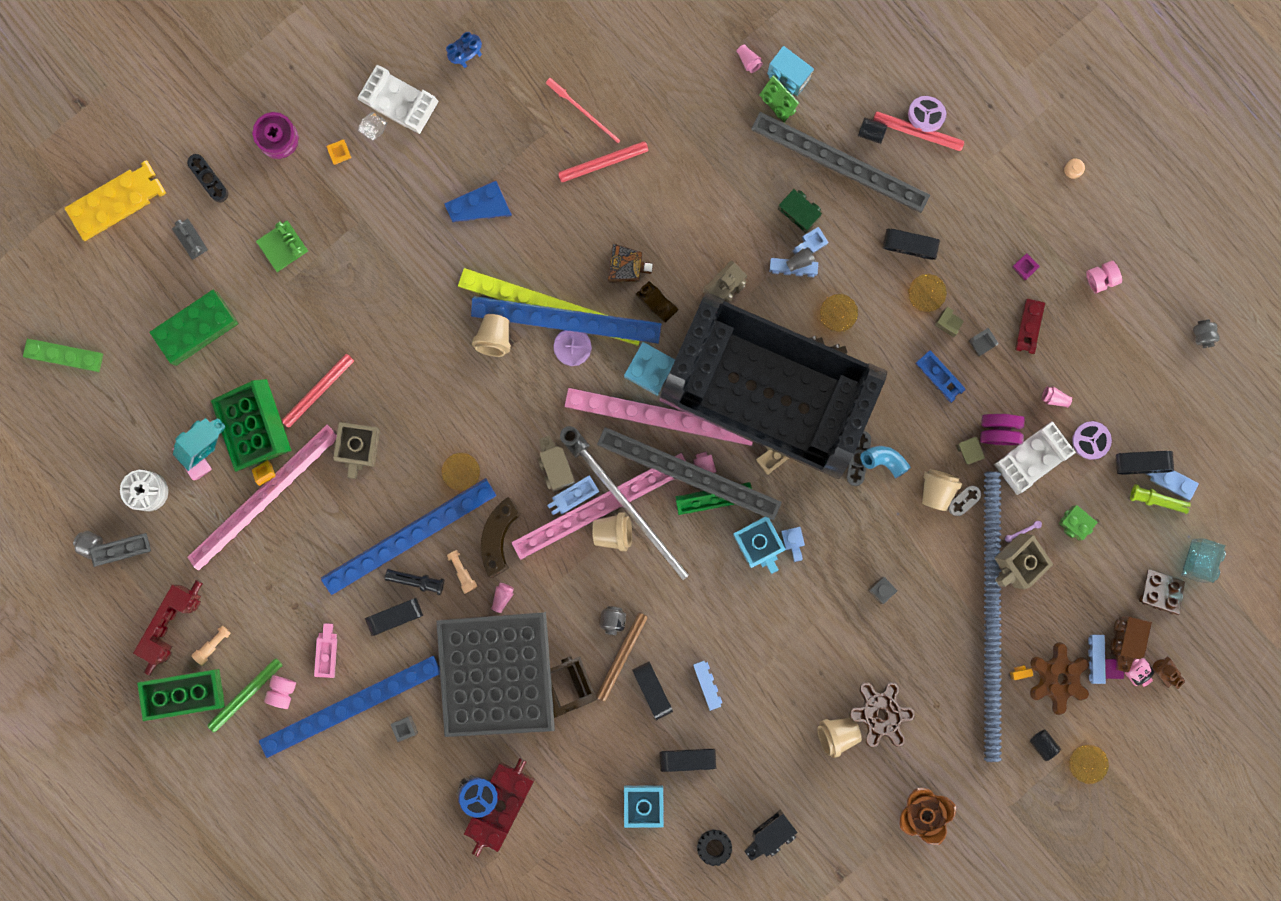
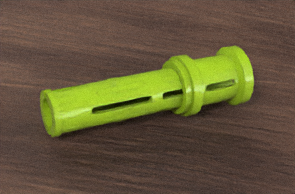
M1137 484L1133 486L1130 493L1131 501L1145 502L1148 506L1155 504L1188 514L1190 510L1185 507L1191 506L1190 502L1158 494L1154 489L1140 488Z

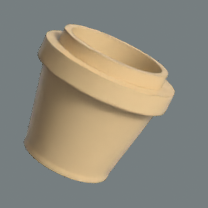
M484 315L477 335L473 337L472 346L475 347V350L495 357L504 356L509 353L511 347L509 343V320L500 315Z
M930 469L923 476L925 482L922 504L947 511L957 490L961 489L962 483L959 482L960 478Z
M623 512L615 516L594 520V545L627 551L628 547H631L632 544L630 517Z
M850 718L830 721L825 719L820 721L818 726V736L822 748L832 758L839 757L842 752L860 743L862 740L857 722L852 721Z

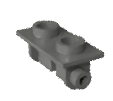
M188 218L183 222L182 220L175 222L176 226L172 230L192 260L208 250Z

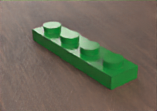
M751 482L741 484L752 489ZM706 491L675 496L678 515L735 505Z

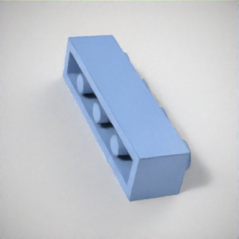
M770 259L769 272H772V274H796V276L807 275V277H815L818 274L819 262H812V265L791 272L786 263L789 259Z
M1090 635L1088 637V644L1090 645V650H1088V656L1090 657L1089 681L1092 684H1106L1105 635Z
M701 661L693 664L709 710L721 707L722 700L720 696H717L716 692H718L716 685H713L712 681L714 678L712 673L709 674L708 669L710 667L708 662Z

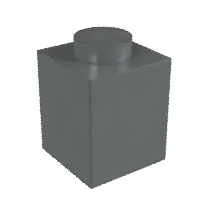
M881 577L868 589L880 604L887 602L897 592L896 588L885 577Z

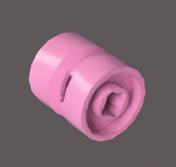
M1114 261L1102 264L1101 268L1095 267L1086 271L1088 283L1094 293L1106 290L1107 286L1113 287L1122 283L1121 272Z
M272 675L269 683L272 690L267 691L264 702L275 707L288 709L291 701L289 694L293 693L296 682Z

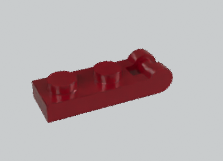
M1032 299L1025 300L1015 345L1016 351L1025 350L1030 354H1035L1045 302ZM1024 338L1030 339V344L1024 343Z

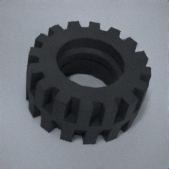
M708 830L698 840V855L707 865L720 866L726 863L731 856V840L727 834L720 830ZM711 840H719L723 845L722 852L717 856L710 855L706 850V846Z

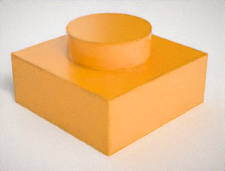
M344 139L326 146L334 165L352 158Z
M268 460L252 469L255 482L259 486L276 477L272 464Z
M1025 665L1014 667L1015 671L1009 672L1011 680L1033 676L1032 668H1026Z

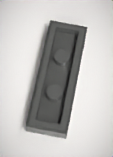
M147 533L91 547L88 550L92 565L96 567L150 552L151 548Z

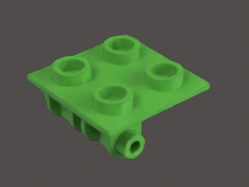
M774 75L759 94L762 100L768 104L776 116L784 123L789 116L795 114V108L799 104Z
M288 220L284 223L278 222L275 225V229L256 241L276 272H279L308 252V249Z

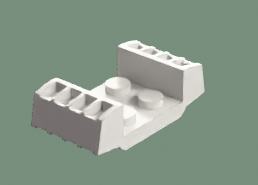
M376 65L358 96L359 101L419 134L439 102L435 96L425 90H422V92L390 75L387 69Z
M1051 421L1025 440L1023 445H1018L997 461L994 466L1015 494L1018 495L1076 452Z

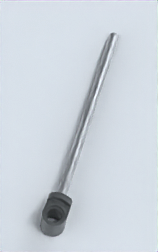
M572 426L563 428L560 433V439L575 458L580 455L682 580L689 576L688 573L588 453L587 449L590 445L579 431ZM569 432H574L575 439L570 442L567 441L566 435Z

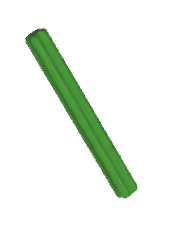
M274 659L207 725L212 732H216L282 667V663L278 659Z

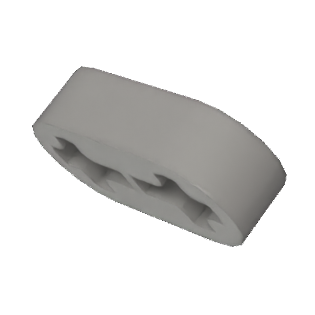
M975 486L965 488L951 501L948 507L949 512L953 516L963 515L979 501L981 491ZM968 490L976 492L974 495L976 497L975 499L970 498L968 501L965 500V498L969 495ZM963 501L964 504L960 507L962 511H954L955 506L953 504H959Z

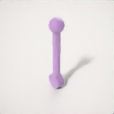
M1035 521L1032 526L1011 536L1007 535L1005 541L1009 543L1020 533L1024 534L1034 528H1041L1042 523Z

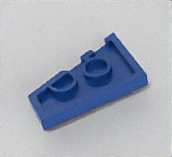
M497 181L444 203L452 222L512 216Z

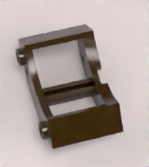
M507 497L496 506L488 517L482 532L481 557L489 578H494L509 568L504 556V538L512 523L521 516L520 511L510 497Z
M572 656L561 660L562 664L550 668V672L554 673L567 667L579 699L561 706L552 685L554 718L597 700L581 657L572 659Z

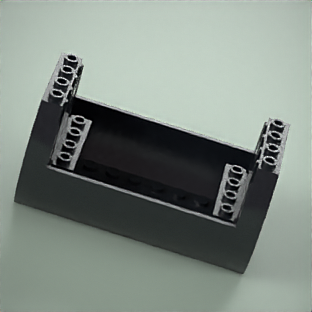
M706 292L669 372L659 401L833 478L840 479L856 451L883 388L888 371L871 363L867 364ZM729 374H737L739 381L731 383L728 379ZM754 381L756 389L753 391L748 390L746 383ZM767 388L772 389L774 396L766 398L763 391ZM783 396L790 397L791 405H782L781 398ZM806 404L809 407V412L806 414L800 413L799 405Z

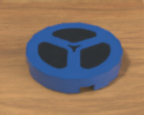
M473 778L461 787L458 794V802L461 809L467 815L474 818L484 817L495 808L498 794L495 787L488 780Z

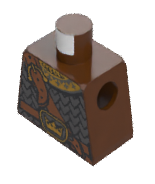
M613 244L608 282H638L640 273H652L653 263L643 262L642 252Z

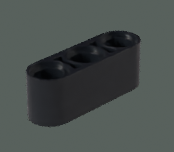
M888 228L886 229L882 248L897 253L936 260L940 240Z
M1173 451L1116 454L1117 474L1173 472Z
M417 598L371 615L365 618L371 636H375L424 615Z
M650 661L632 669L655 719L658 720L673 713L672 707Z
M716 749L659 752L661 772L717 769Z

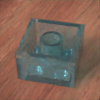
M1204 538L1192 539L1181 576L1201 583H1214L1220 575L1219 566L1226 556V551L1224 550L1226 545Z

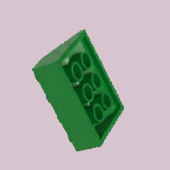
M267 379L252 380L211 400L216 418L225 425V429L221 433L235 472L292 451Z

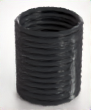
M865 117L858 137L860 136L874 143L881 144L887 130V125Z
M1046 729L1041 730L1030 739V743L1044 761L1051 760L1061 751L1060 746Z

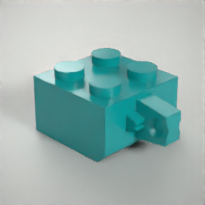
M206 418L201 422L198 420L190 427L191 429L187 433L182 432L176 437L173 456L187 471L191 470L215 451L219 434L225 429V425L218 418L211 422Z

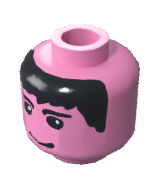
M1134 659L1130 671L1125 672L1133 685H1143L1145 687L1153 681L1151 677L1154 675V670L1146 659Z

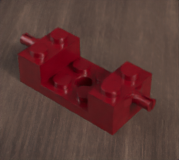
M195 580L191 590L183 585H171L133 654L149 662L144 671L145 674L151 676L158 664H163L169 660L172 654L170 650L173 646L160 640V637L163 638L168 631L166 626L170 620L172 621L176 617L178 611L181 613H192L198 609L201 603L199 601L201 596L197 593L203 585L202 582Z
M519 758L515 768L500 762L490 781L497 791V801L501 800L505 803V810L498 811L494 808L484 817H472L464 832V835L476 842L471 853L476 857H479L483 847H489L499 852L535 781L534 778L522 773L527 761Z

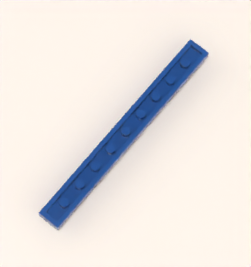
M476 296L472 298L471 317L484 318V315L495 314L507 318L512 323L657 344L660 342L662 323Z
M485 478L321 577V581L330 594L333 595L497 495Z
M435 656L425 659L259 740L266 758L439 675L440 667Z

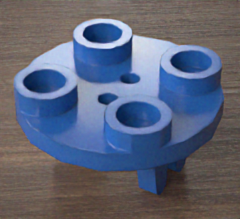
M465 32L461 35L460 39L449 44L446 47L449 61L466 68V61L473 58L476 54L480 57L482 55L480 52L482 42L479 36Z

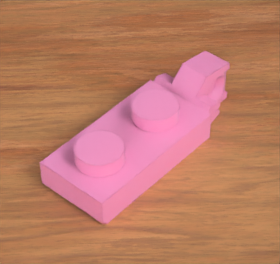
M331 623L324 624L323 633H319L317 638L314 677L335 678L337 634H333V624Z

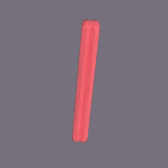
M876 112L873 118L874 121L886 124L887 127L958 151H961L964 146L963 140L937 131L924 132L920 128H915L910 122L880 112Z
M643 141L558 173L561 182H566L648 152V146Z
M345 354L282 419V423L288 428L291 427L354 360L348 354Z

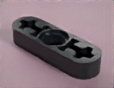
M191 155L187 161L188 167L214 201L224 202L228 198L226 187L201 155ZM194 160L200 161L199 164L204 170L200 171L197 166H193L195 164ZM207 173L213 175V180L210 183H204L203 176ZM213 186H216L220 191H222L221 197L215 196L217 193L212 188Z

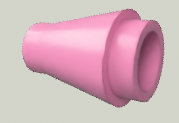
M745 44L737 49L736 52L740 56L746 71L754 73L761 68L763 64L761 58Z
M1047 386L1043 391L1042 401H1045V404L1068 408L1071 405L1072 397L1064 394L1054 386Z
M504 583L496 586L491 609L502 613L504 607L514 595V588Z

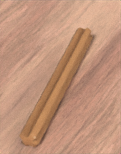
M638 613L596 696L599 700L606 701L647 620L646 615Z

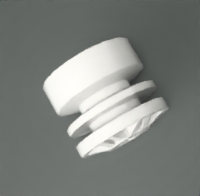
M136 470L126 475L121 482V499L132 509L148 512L154 511L163 506L168 498L169 490L167 483L157 473ZM139 488H143L145 492L141 493Z

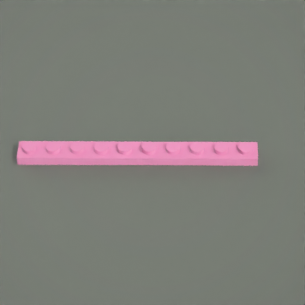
M568 388L565 402L566 408L752 446L751 441L682 411Z
M326 425L275 473L276 477L259 488L188 556L193 567L199 571L216 553L220 552L231 539L236 537L238 532L247 526L258 513L262 512L273 499L278 497L280 492L289 486L300 473L304 472L315 459L320 457L321 453L335 442L337 434L330 426Z
M680 453L679 455L675 456V457H677V458H679V459H681V460L686 461V460L684 459L682 453ZM650 469L617 488L630 503L675 478ZM608 491L513 541L512 545L521 560L592 523L594 520L622 507V505Z

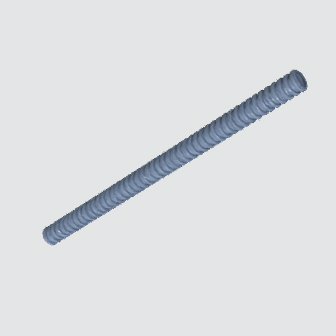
M986 472L984 473V476H986V479H984V482H986V485H984V488H986V491H984V494H986V497H984V500H986V503H984V506H986V509H984V512H986V515H984V518H986V521H984V524H986V527H984V530H986V533H984V536H986V539H984V542H986V545H984V548H986V551H984V554H986V557H984V560H986V563H984V566H986V569H984V572H986V575H984V578H986V581H984V584H986V587H984V590H986V593H984V596H986V599H984V602H986V605H984V608H986V611H984V614H986V617H984V620H986V623H984V626H986L984 630L986 632V636H984L986 642H984V645H986V648H984V651H986V654H984V657H986V660H984V663H986V666H984V669H986V672H984V675H986V678H984V681H986V684H984V687H986V690H984V693H986V696H984V699H986V702H984L986 706L984 708L986 712L984 715L986 721H984V724H986V727H984V730H986V733H984V736H986V739H984V742H986L984 754H986V757H984V760L986 762H1000L1002 760L1000 758L1002 754L1000 751L1002 748L1000 742H1002L1000 736H1002L1000 730H1002L1000 724H1002V721H1000V718H1002V715H1000L1002 711L1000 709L1002 705L1000 703L1002 699L1000 697L1002 693L1000 681L1002 679L1000 678L1001 648H999V645H1001V642H999V639H1001V636H999V633H1001V630H999V627H1001V624H999V621H1001V618H999V614H1001L999 612V608H1001L999 606V602H1001L999 590H1001V587H999L995 579L999 576L1001 569H999V565L994 558L1001 552L999 551V548H1001V545H999V542H1001V539H999V536H1001V533H999V530H1001V527H999V524H1001V521H999V518H1001V515H999V512H1001V509H999V506H1001V503H999V500H1001V497H999V494H1001V491H999V488H1001V485H999L1001 473Z

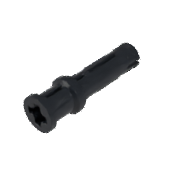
M387 569L385 574V581L417 587L422 592H435L441 596L444 588L445 579L443 578L440 580L430 578L429 575L421 577Z

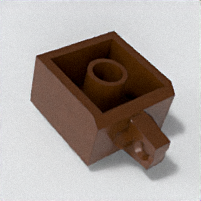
M1119 616V620L1115 621L1114 631H1116L1115 638L1111 640L1110 649L1112 650L1111 654L1117 655L1116 670L1129 672L1134 659L1140 660L1145 657L1152 622L1125 616Z

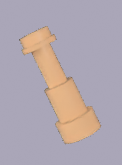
M455 550L449 553L447 557L448 561L451 560L458 572L457 576L462 584L461 588L464 594L478 586L475 580H472L467 569H464L458 557L460 553Z
M223 625L218 628L219 632L210 642L207 641L199 650H196L191 655L201 666L208 661L207 658L214 652L218 643L224 637L228 638L231 634Z

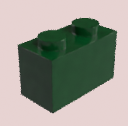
M793 189L779 204L778 210L806 234L822 215L820 212L821 208L814 202L811 204L802 191Z

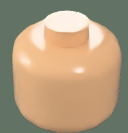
M1077 158L1069 160L1064 167L1066 176L1071 179L1080 177L1085 170L1084 163Z

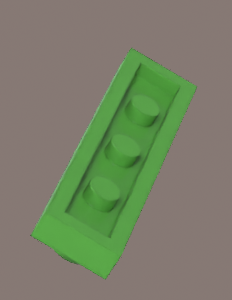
M27 338L23 357L100 372L103 354Z

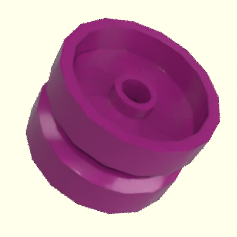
M266 113L259 117L253 126L252 135L254 142L270 158H286L294 153L298 146L299 136L297 129L289 118L281 113Z
M1011 414L982 415L981 425L993 430L981 432L980 442L992 445H1023L1024 435L1012 430L1024 428L1025 418Z

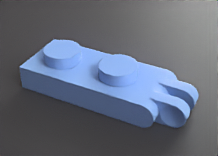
M1176 471L1146 474L1151 477V482L1188 501L1191 500L1199 483Z
M589 475L552 498L553 502L547 506L549 509L555 505L557 506L551 512L553 515L558 512L564 514L599 493V490Z

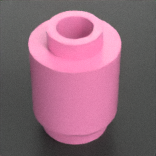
M707 452L696 455L697 459L693 460L694 465L712 473L716 472L712 455H708Z

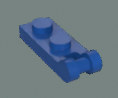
M931 350L915 363L950 403L956 399L955 397L959 393L962 394L966 390ZM950 383L954 386L951 391L947 389Z

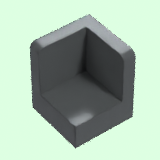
M989 328L969 340L978 356L999 344Z
M412 716L390 724L397 742L418 734Z

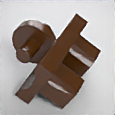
M1167 656L1165 660L1159 659L1154 662L1152 668L1167 688L1172 685L1179 689L1185 683L1184 678L1180 676L1181 673L1171 658Z

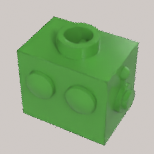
M1074 505L1065 511L1064 517L1061 518L1058 524L1065 529L1064 533L1071 538L1075 537L1080 541L1093 532V528L1098 522L1079 506Z

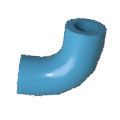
M879 445L869 448L861 454V461L866 468L872 469L878 465H884L890 470L895 479L911 469L906 459L890 447Z

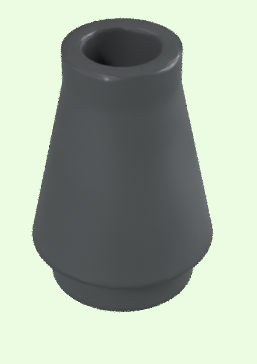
M807 247L806 249L802 248L786 263L792 272L796 269L812 265V262L816 260L809 247Z

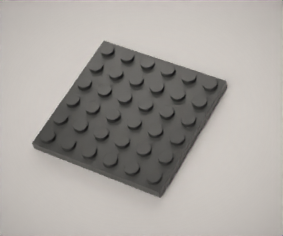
M546 612L436 621L445 737L555 731Z

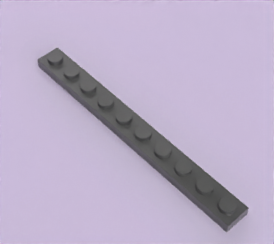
M759 112L751 128L752 131L919 213H922L930 197L929 194L762 112Z
M604 427L597 443L599 447L771 520H775L782 504L781 501Z

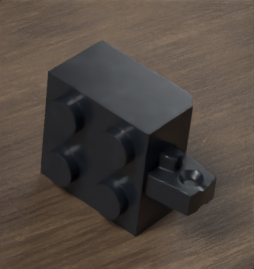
M780 809L753 830L752 837L754 840L744 852L751 861L763 854L766 857L769 855L772 857L781 850L779 847L785 842L786 844L791 843L796 838L795 835L798 832Z

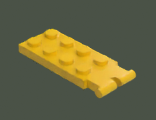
M143 161L141 163L142 167L134 172L131 170L126 171L65 207L67 214L84 241L150 204L149 199L159 195L161 197L166 194L158 179L150 180L155 177V173L148 161Z

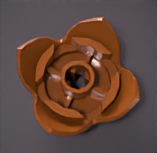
M916 788L909 795L907 805L900 815V828L908 835L919 836L927 844L940 845L947 834V823L955 817L956 805L949 798L937 796L927 788ZM925 810L931 812L928 820L922 818Z

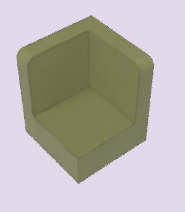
M946 307L935 326L955 337L964 321L952 314L954 310Z
M977 437L956 444L958 452L961 451L967 465L985 458Z

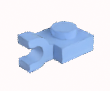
M817 227L802 237L804 242L796 246L793 252L796 254L802 248L806 249L809 247L811 253H814L829 242L820 228Z
M801 527L781 531L785 549L792 550L794 562L802 561L803 558L799 547L805 546Z

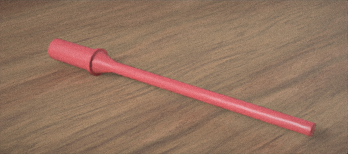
M551 78L546 81V84L559 97L567 99L617 143L620 142L614 134L569 97L566 89H563Z

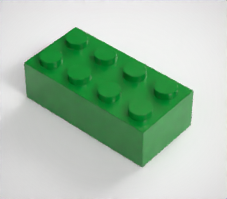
M213 289L149 333L169 363L177 366L239 323L219 293Z
M220 669L137 683L143 721L225 707Z

